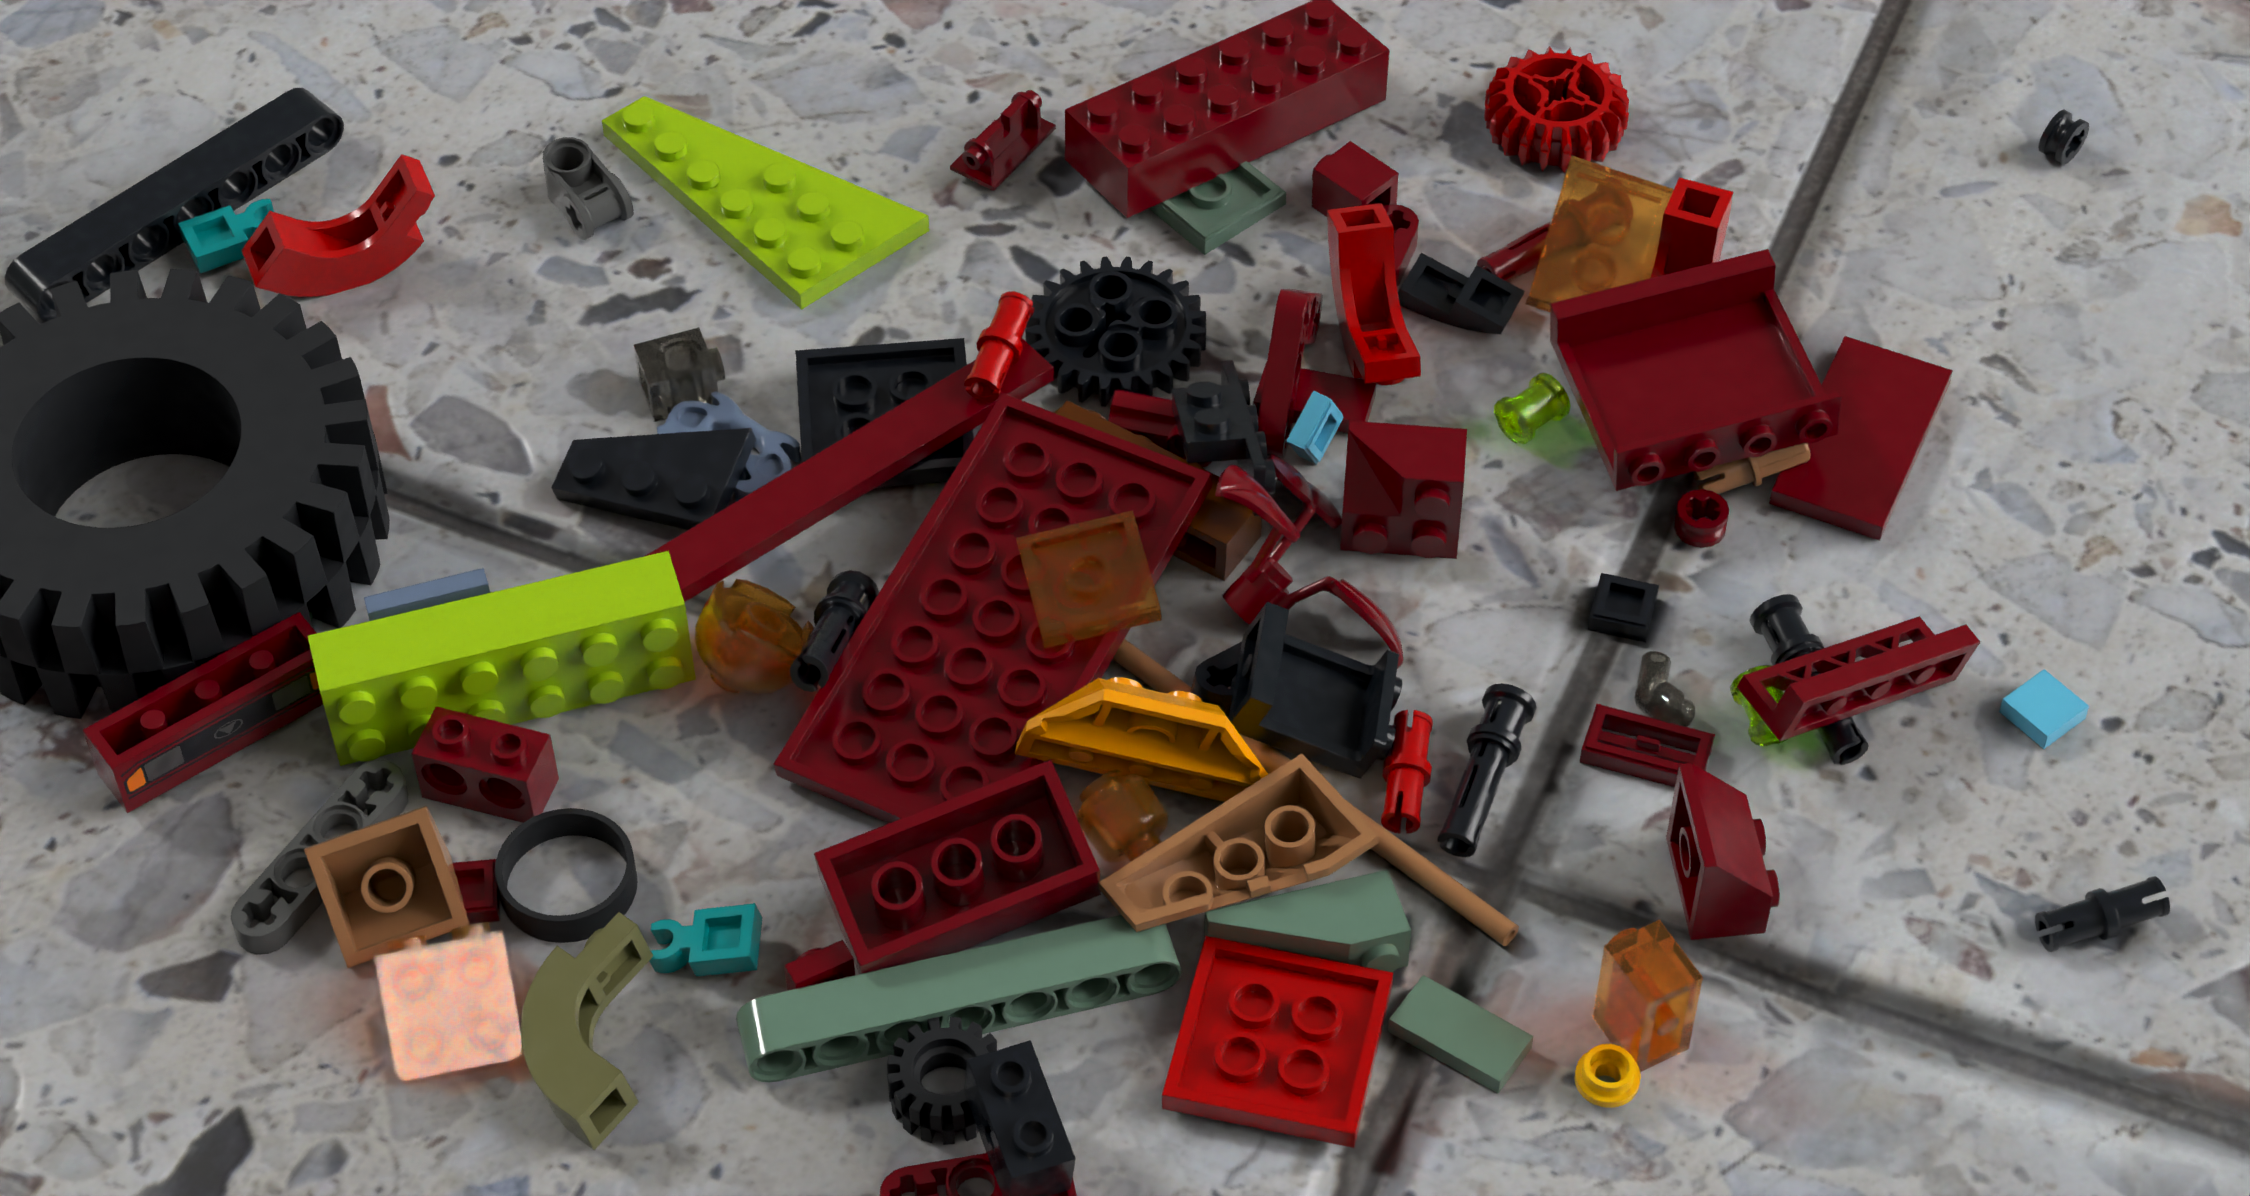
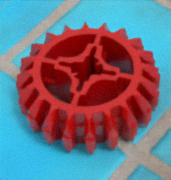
M1549 46L1545 54L1539 55L1528 49L1523 59L1510 57L1506 67L1497 68L1493 80L1489 83V89L1486 90L1484 119L1486 121V128L1490 130L1492 143L1503 147L1504 156L1518 155L1522 166L1530 162H1536L1540 164L1542 172L1548 165L1559 166L1565 173L1569 165L1575 164L1585 170L1589 161L1603 162L1608 151L1617 150L1618 143L1621 141L1624 130L1628 126V90L1624 89L1621 84V75L1611 74L1609 63L1607 62L1594 64L1591 53L1579 57L1573 55L1571 47L1565 53H1555Z

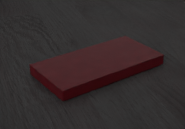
M1844 336L1822 383L1825 393L1839 391L1841 395L1838 435L1826 437L1815 443H1808L1810 460L1807 463L1780 472L1772 488L1769 504L1880 541L1949 387L1953 370Z

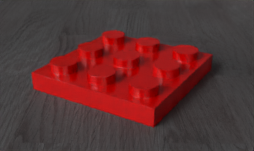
M1205 936L1162 1092V1109L1354 1148L1392 990L1393 972Z

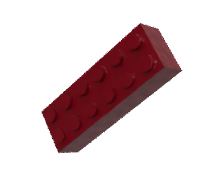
M1312 0L1065 109V160L1126 218H1129L1193 187L1210 181L1221 173L1225 174L1234 170L1245 161L1251 162L1386 100L1390 50L1332 0Z

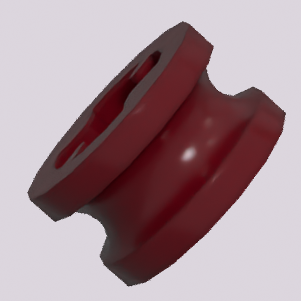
M1704 489L1691 490L1683 494L1677 505L1674 523L1676 535L1682 542L1694 547H1711L1719 543L1724 538L1729 515L1727 501L1721 495Z

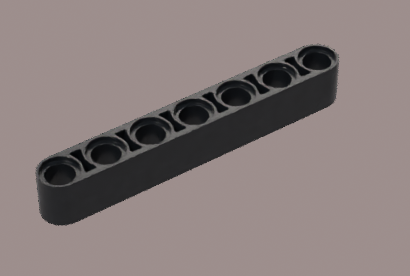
M293 88L20 254L7 268L5 285L13 295L42 320L49 321L57 318L50 289L77 281L86 303L110 289V273L139 271L184 243L178 223L229 205L235 211L328 153L340 141L344 131V122L337 113L308 90Z

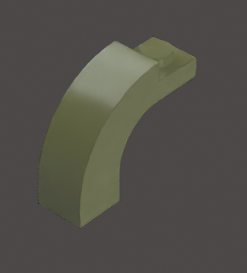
M620 912L604 928L598 929L589 937L584 949L576 958L558 945L554 948L537 971L529 987L521 1016V1045L530 1074L556 1117L571 1133L593 1150L603 1142L639 1102L622 1071L593 1051L594 1030L601 1014L609 1003L653 957L638 925Z

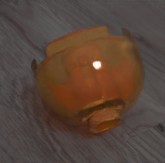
M736 579L731 588H724L723 580L716 584L703 606L695 625V644L703 664L710 672L711 679L722 689L731 693H739L741 691L747 694H771L793 683L790 676V667L799 656L812 630H814L813 625L808 620L802 629L790 617L796 607L770 589L741 579Z

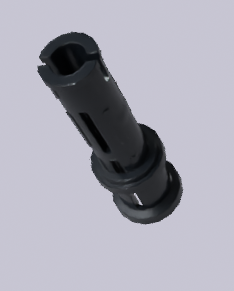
M849 570L840 572L833 577L827 588L826 596L819 601L814 610L815 628L806 640L799 656L790 667L791 679L798 688L814 692L817 691L818 684L821 689L825 687L833 667L837 664L846 645L879 593L876 583L869 576L859 571ZM865 593L866 596L863 598L862 602H860L861 598Z
M1791 594L1779 595L1763 602L1750 616L1749 621L1755 633L1764 635L1773 652L1770 660L1772 665L1824 648L1819 637L1809 633L1800 616L1803 608L1798 598ZM1817 671L1811 673V677L1821 673ZM1852 717L1817 728L1834 764L1838 762L1840 765L1851 763L1863 756L1868 750L1869 745Z
M1493 684L1486 689L1482 698L1485 710L1478 725L1471 728L1466 740L1470 758L1456 790L1447 819L1437 838V841L1441 842L1440 847L1454 856L1470 857L1474 855L1502 774L1506 767L1517 761L1522 750L1521 742L1519 741L1524 724L1532 721L1536 712V702L1532 696L1523 689L1513 685Z

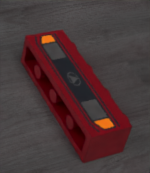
M300 612L83 729L98 775L127 813L323 705L307 637L317 633Z

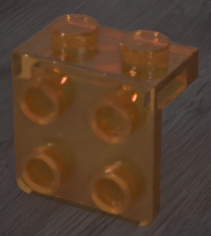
M489 922L451 929L452 940L427 945L425 935L397 939L387 942L389 953L374 956L394 1070L399 1079L413 1081L515 1060L523 1054L521 1025L508 959H510L503 930L491 932Z

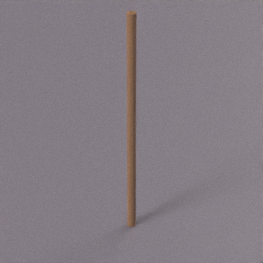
M1123 640L1113 657L1114 661L1155 691L1166 694L1172 691L1191 692V687L1129 641ZM1240 735L1268 774L1290 761L1288 757L1273 746ZM1349 803L1379 836V843L1370 849L1502 946H1507L1515 938L1519 930L1517 924Z

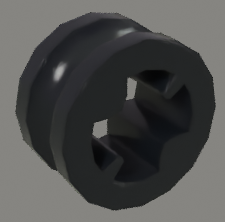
M2064 109L2059 111L2045 128L2039 141V151L2045 155L2054 152L2056 154V161L2063 165L2069 163L2084 144L2089 131V123L2082 119L2074 122L2072 120V113Z

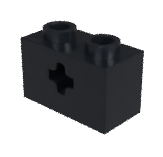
M1031 1040L967 1059L964 1093L1002 1196H1051L1070 1190L1076 1158Z

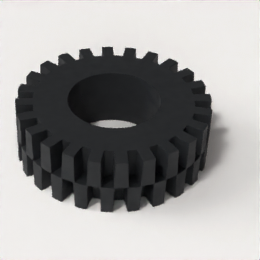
M170 269L161 298H147L138 270L110 273V303L88 307L77 281L50 289L57 318L41 325L20 302L0 312V334L4 345L0 348V692L3 696L25 705L43 685L54 714L82 719L96 688L102 687L110 710L114 713L147 695L149 687L166 685L297 612H300L310 625L309 612H312L313 618L333 627L342 628L356 611L350 582L372 585L381 565L375 540L388 539L390 518L384 495L388 494L360 376L351 357L342 359L337 336L325 323L320 321L306 328L300 304L280 293L260 309L253 282L233 276H228L208 303L198 271L188 269ZM183 454L211 459L229 467L221 480L200 499L174 514L155 521L127 527L99 528L78 525L55 517L65 501L87 481L114 466L128 461L155 455Z

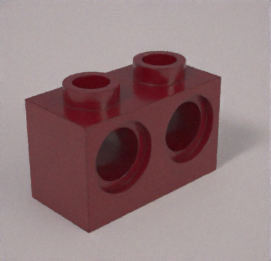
M437 706L411 753L422 798L521 823L543 813L559 780L550 734Z

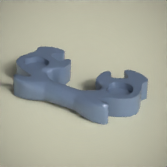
M716 391L711 393L712 404L700 401H683L673 407L666 422L657 427V434L752 428L756 438L754 448L760 454L752 455L750 453L734 490L736 501L792 469L790 459L798 463L801 461L800 444L795 438L785 433L766 429L744 415L732 399Z

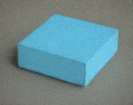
M1313 391L1293 427L1287 443L1299 457L1317 465L1344 418L1342 412L1331 398Z
M2043 669L2003 698L1999 712L2040 747L2045 749L2085 720L2089 705Z

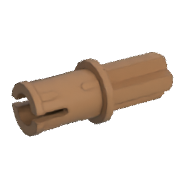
M1808 443L1771 451L1760 457H1748L1716 465L1701 472L1693 471L1695 480L1701 481L1719 474V478L1697 486L1698 489L1710 490L1717 494L1749 483L1757 487L1762 485V479L1807 463L1810 460V448Z

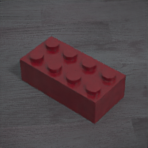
M1051 760L814 853L819 878L849 951L854 958L859 974L960 952L1101 895L1098 883L1100 882L1099 867Z

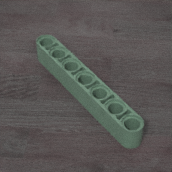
M1122 915L762 996L743 1005L737 1012L736 1022L751 1077L761 1082H777L894 1055L893 1045L899 1037L908 1042L907 1029L917 1024L923 1033L928 1031L927 1019L939 1017L940 1028H948L950 1017H958L962 1021V1030L966 1031L973 1021L981 1025L982 1034L1154 995L1174 986L1180 979L1182 971L1166 924L1136 932Z

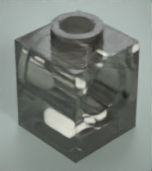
M699 327L634 344L639 383L654 422L667 419L673 407L683 401H700L712 404L711 393L718 392L717 382L725 380V371L717 347L707 348Z

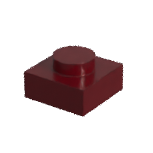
M843 940L824 948L810 949L801 954L795 961L784 965L788 991L855 975L854 958Z

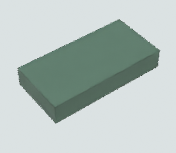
M1425 975L1419 979L1390 1017L1388 1032L1496 1093L1501 1091L1532 1049L1533 1042L1531 1034Z

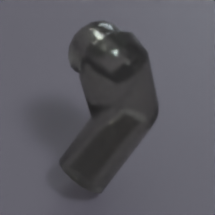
M1657 651L1645 653L1642 656L1634 696L1636 706L1651 718L1688 727L1695 717V706L1692 701L1684 699L1685 695L1681 690L1668 682L1671 667L1670 658L1666 654Z

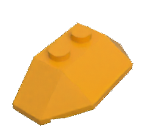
M1114 677L1108 680L1097 678L1029 719L1020 735L1015 750L1016 755L1043 761L1051 760L1052 763L1223 802H1226L1268 775L1218 705L1202 702L1199 696L1190 692L1172 691L1166 694L1145 689L1139 682L1124 677Z

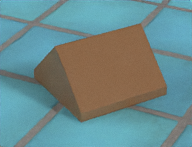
M427 806L304 849L347 968L469 926L451 855Z

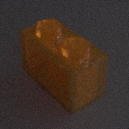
M1660 920L1638 930L1636 928L1623 930L1615 935L1608 944L1604 945L1593 1019L1609 1041L1626 1049L1634 1058L1640 1072L1689 1049L1703 980L1702 975Z

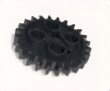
M1107 256L1102 257L1101 266L1098 269H1093L1086 261H1080V274L1074 275L1066 269H1061L1060 284L1046 280L1043 283L1044 295L1032 296V307H1035V310L1025 329V341L1054 367V379L1058 378V393L1063 394L1075 387L1078 389V402L1083 403L1093 393L1099 395L1101 407H1106L1117 389L1153 396V389L1158 387L1163 392L1171 394L1173 378L1187 382L1190 380V367H1199L1201 365V351L1206 350L1207 330L1206 311L1200 310L1201 298L1199 295H1189V282L1187 280L1173 284V270L1167 269L1158 275L1153 274L1152 261H1147L1140 269L1132 268L1131 257L1127 256L1122 261L1120 267H1113Z

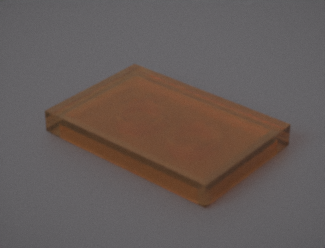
M1571 156L1525 304L1550 312V303L1650 279L1659 244L1663 213L1674 189Z

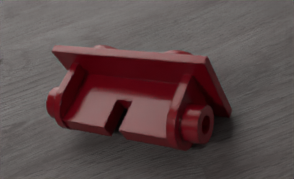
M1032 90L1017 92L1012 97L1011 104L1001 113V116L994 120L977 138L970 139L964 145V152L950 165V170L995 191L1056 129L1055 124L1041 118V97Z

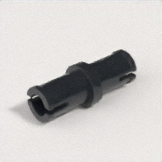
M2152 876L2145 881L2110 892L2098 888L2087 892L2085 900L2047 912H2039L2035 915V926L2037 931L2059 924L2063 926L2061 931L2039 937L2044 948L2048 952H2054L2061 947L2095 936H2099L2102 940L2117 937L2121 928L2158 916H2166L2170 913L2169 897L2146 904L2142 902L2144 897L2166 891L2161 880L2156 876Z

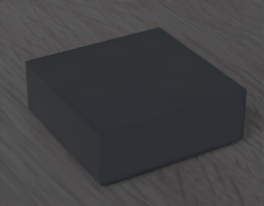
M1601 573L1589 616L1588 630L1646 643L1658 597L1659 585Z

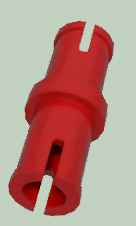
M1014 291L1003 293L998 301V307L990 326L980 333L976 342L979 353L970 374L964 382V386H967V393L981 401L992 402L1000 396L1001 387L1010 365L1017 363L1023 351L1021 338L1035 310V307H1032V300L1027 296Z
M1408 710L1398 712L1394 716L1393 726H1395L1396 732L1391 756H1388L1383 764L1382 777L1387 782L1381 824L1388 831L1398 834L1401 833L1402 817L1407 818L1406 834L1416 832L1420 828L1423 787H1426L1431 780L1432 766L1427 760L1433 720L1428 714L1419 710L1413 711L1412 727L1407 726Z

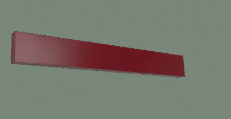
M1021 338L1023 351L1017 363L1010 365L1001 387L1000 396L1004 393L1022 400L1054 381V367L1023 338ZM974 360L645 556L669 551L685 603L984 423L998 399L992 402H985L967 393V386H964V382L971 372Z

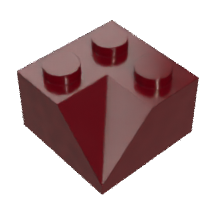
M1349 421L1340 550L1357 551L1366 554L1384 553L1420 556L1423 558L1457 559L1464 488L1467 429Z

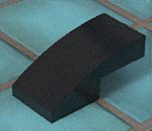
M1421 253L1401 285L1398 296L1401 306L1430 319L1466 330L1502 334L1525 291L1477 265L1468 278Z

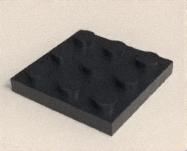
M964 338L795 350L802 462L966 366ZM973 429L877 487L948 482L974 439Z

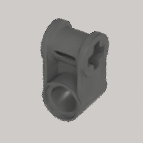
M563 137L552 141L546 146L543 151V165L548 197L551 203L564 215L580 239L586 240L592 237L594 229L614 219L620 218L625 221L634 215L632 201L625 186L615 174L605 167L587 143L574 137Z

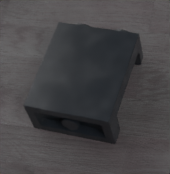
M1266 602L1243 634L1228 719L1240 735L1297 756L1302 753L1308 760L1361 779L1376 759L1384 760L1387 757L1395 738V726L1390 725L1389 722L1391 711L1395 707L1402 689V679L1396 677L1399 654L1386 650L1375 665H1368L1285 634L1289 610Z

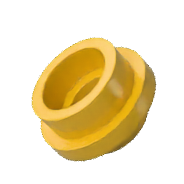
M1615 1044L1597 1045L1585 1053L1576 1065V1088L1583 1098L1594 1105L1606 1108L1619 1107L1630 1102L1639 1090L1641 1080L1640 1069L1632 1055L1621 1046ZM1610 1076L1617 1082H1604L1599 1080L1598 1077Z

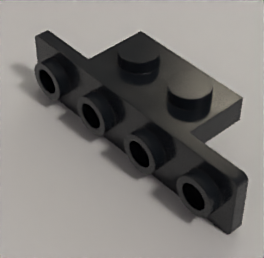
M1233 360L1221 361V385L1212 382H1197L1189 385L1187 388L1172 389V411L1187 464L1237 460L1238 466L1260 483L1270 495L1275 494V466L1273 459H1267L1264 431L1259 432L1256 405H1250L1247 378H1238Z

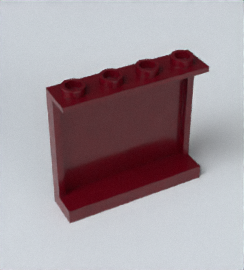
M1768 249L1550 303V342L1616 491L1634 486H1647L1665 478L1693 471L1701 472L1716 465L1748 457H1760L1771 451L1803 443H1815L1826 437L1838 435L1841 395L1839 391L1825 393L1774 290L1776 264Z

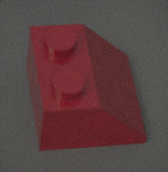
M1692 763L1679 764L1666 840L1690 939L1699 940L1765 933L1770 909L1778 907L1780 893L1775 870H1766L1763 860L1766 852V835L1762 820L1760 818H1752L1746 794Z

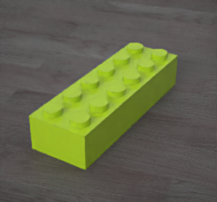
M669 551L307 636L320 694L340 766L359 761H372L380 756L413 749L436 706L512 725L537 718L553 717L561 712L594 704L611 703L619 698L656 689H669L678 684L696 680L686 607Z

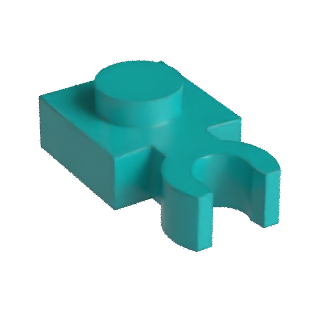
M270 199L255 201L246 208L245 212L235 215L229 205L178 223L182 239L200 273L244 258L241 250L268 212H274Z
M753 903L695 910L693 925L682 926L679 922L671 919L656 921L651 924L650 930L657 943L671 944L662 950H651L653 957L649 962L654 971L658 973L675 972L688 962L696 977L755 971L758 966L763 917L756 904Z

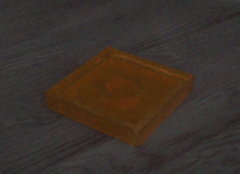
M1133 510L1016 538L1044 648L1162 620L1160 604Z

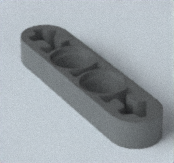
M372 760L355 769L238 899L231 911V922L239 945L243 949L254 954H269L279 950L288 943L323 903L315 880L307 886L296 888L285 883L286 878L293 871L300 868L311 869L304 851L305 848L326 841L324 836L327 831L335 826L347 824L354 826L358 830L398 816L404 811L408 804L409 794L401 768L390 761ZM386 786H389L390 791L387 793L381 791ZM370 789L375 790L376 792H374L369 798L368 791ZM365 809H367L368 816L363 813ZM273 896H276L279 899L276 903L274 901ZM272 915L274 921L273 923H271L270 925L262 923L268 920ZM253 920L260 921L254 928L251 927L250 923Z

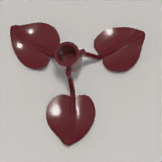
M1271 454L1267 459H1273L1277 481L1281 482L1303 501L1302 513L1292 523L1260 483L1239 466H1228L1219 477L1215 496L1227 498L1246 506L1273 526V529L1252 564L1222 594L1227 604L1250 625L1266 602L1290 610L1297 602L1321 591H1327L1340 598L1363 618L1385 641L1390 651L1399 654L1398 669L1403 664L1404 657L1402 644L1395 627L1378 605L1344 579L1338 581L1331 576H1326L1289 594L1287 587L1293 582V579L1278 561L1290 545L1301 537L1300 532L1316 512L1334 529L1342 524L1341 515L1328 497L1317 487L1307 482L1303 475L1289 463Z

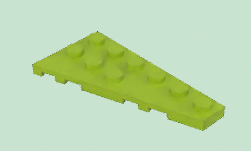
M646 96L641 97L602 120L604 136L801 310L930 231L929 215Z

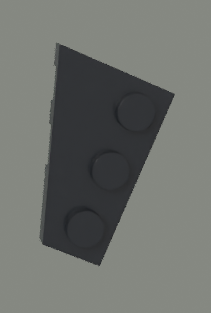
M752 428L577 439L572 441L551 488L558 500L689 530L728 506L754 447L756 438Z

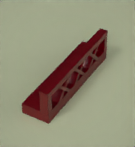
M1919 616L1743 675L1737 688L1779 741H1783L1956 680L1980 644V640L1966 624L1935 635ZM1910 639L1913 641L1910 644L1899 647V643ZM1860 656H1861V657L1865 658V659H1862V660H1860V661L1855 662V658H1857V657H1860ZM1817 671L1821 673L1811 677V673ZM1772 686L1785 692L1777 703L1766 688Z

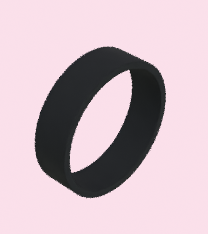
M557 809L541 813L525 821L506 838L498 852L495 865L497 886L507 917L524 933L548 942L569 943L589 939L595 931L604 928L618 912L625 915L632 905L637 891L638 881L634 854L626 833L608 817L585 809ZM563 836L595 838L613 847L624 858L626 870L617 889L602 903L580 913L562 916L538 913L518 903L507 890L509 876L520 858L535 846L554 838Z

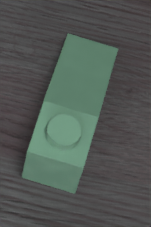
M1383 870L1205 912L1204 939L1205 936L1216 937L1394 972L1398 968L1408 966L1411 928L1389 870Z

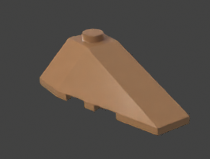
M1301 753L1098 882L1099 889L1131 927L1138 932L1329 876L1379 843V836Z

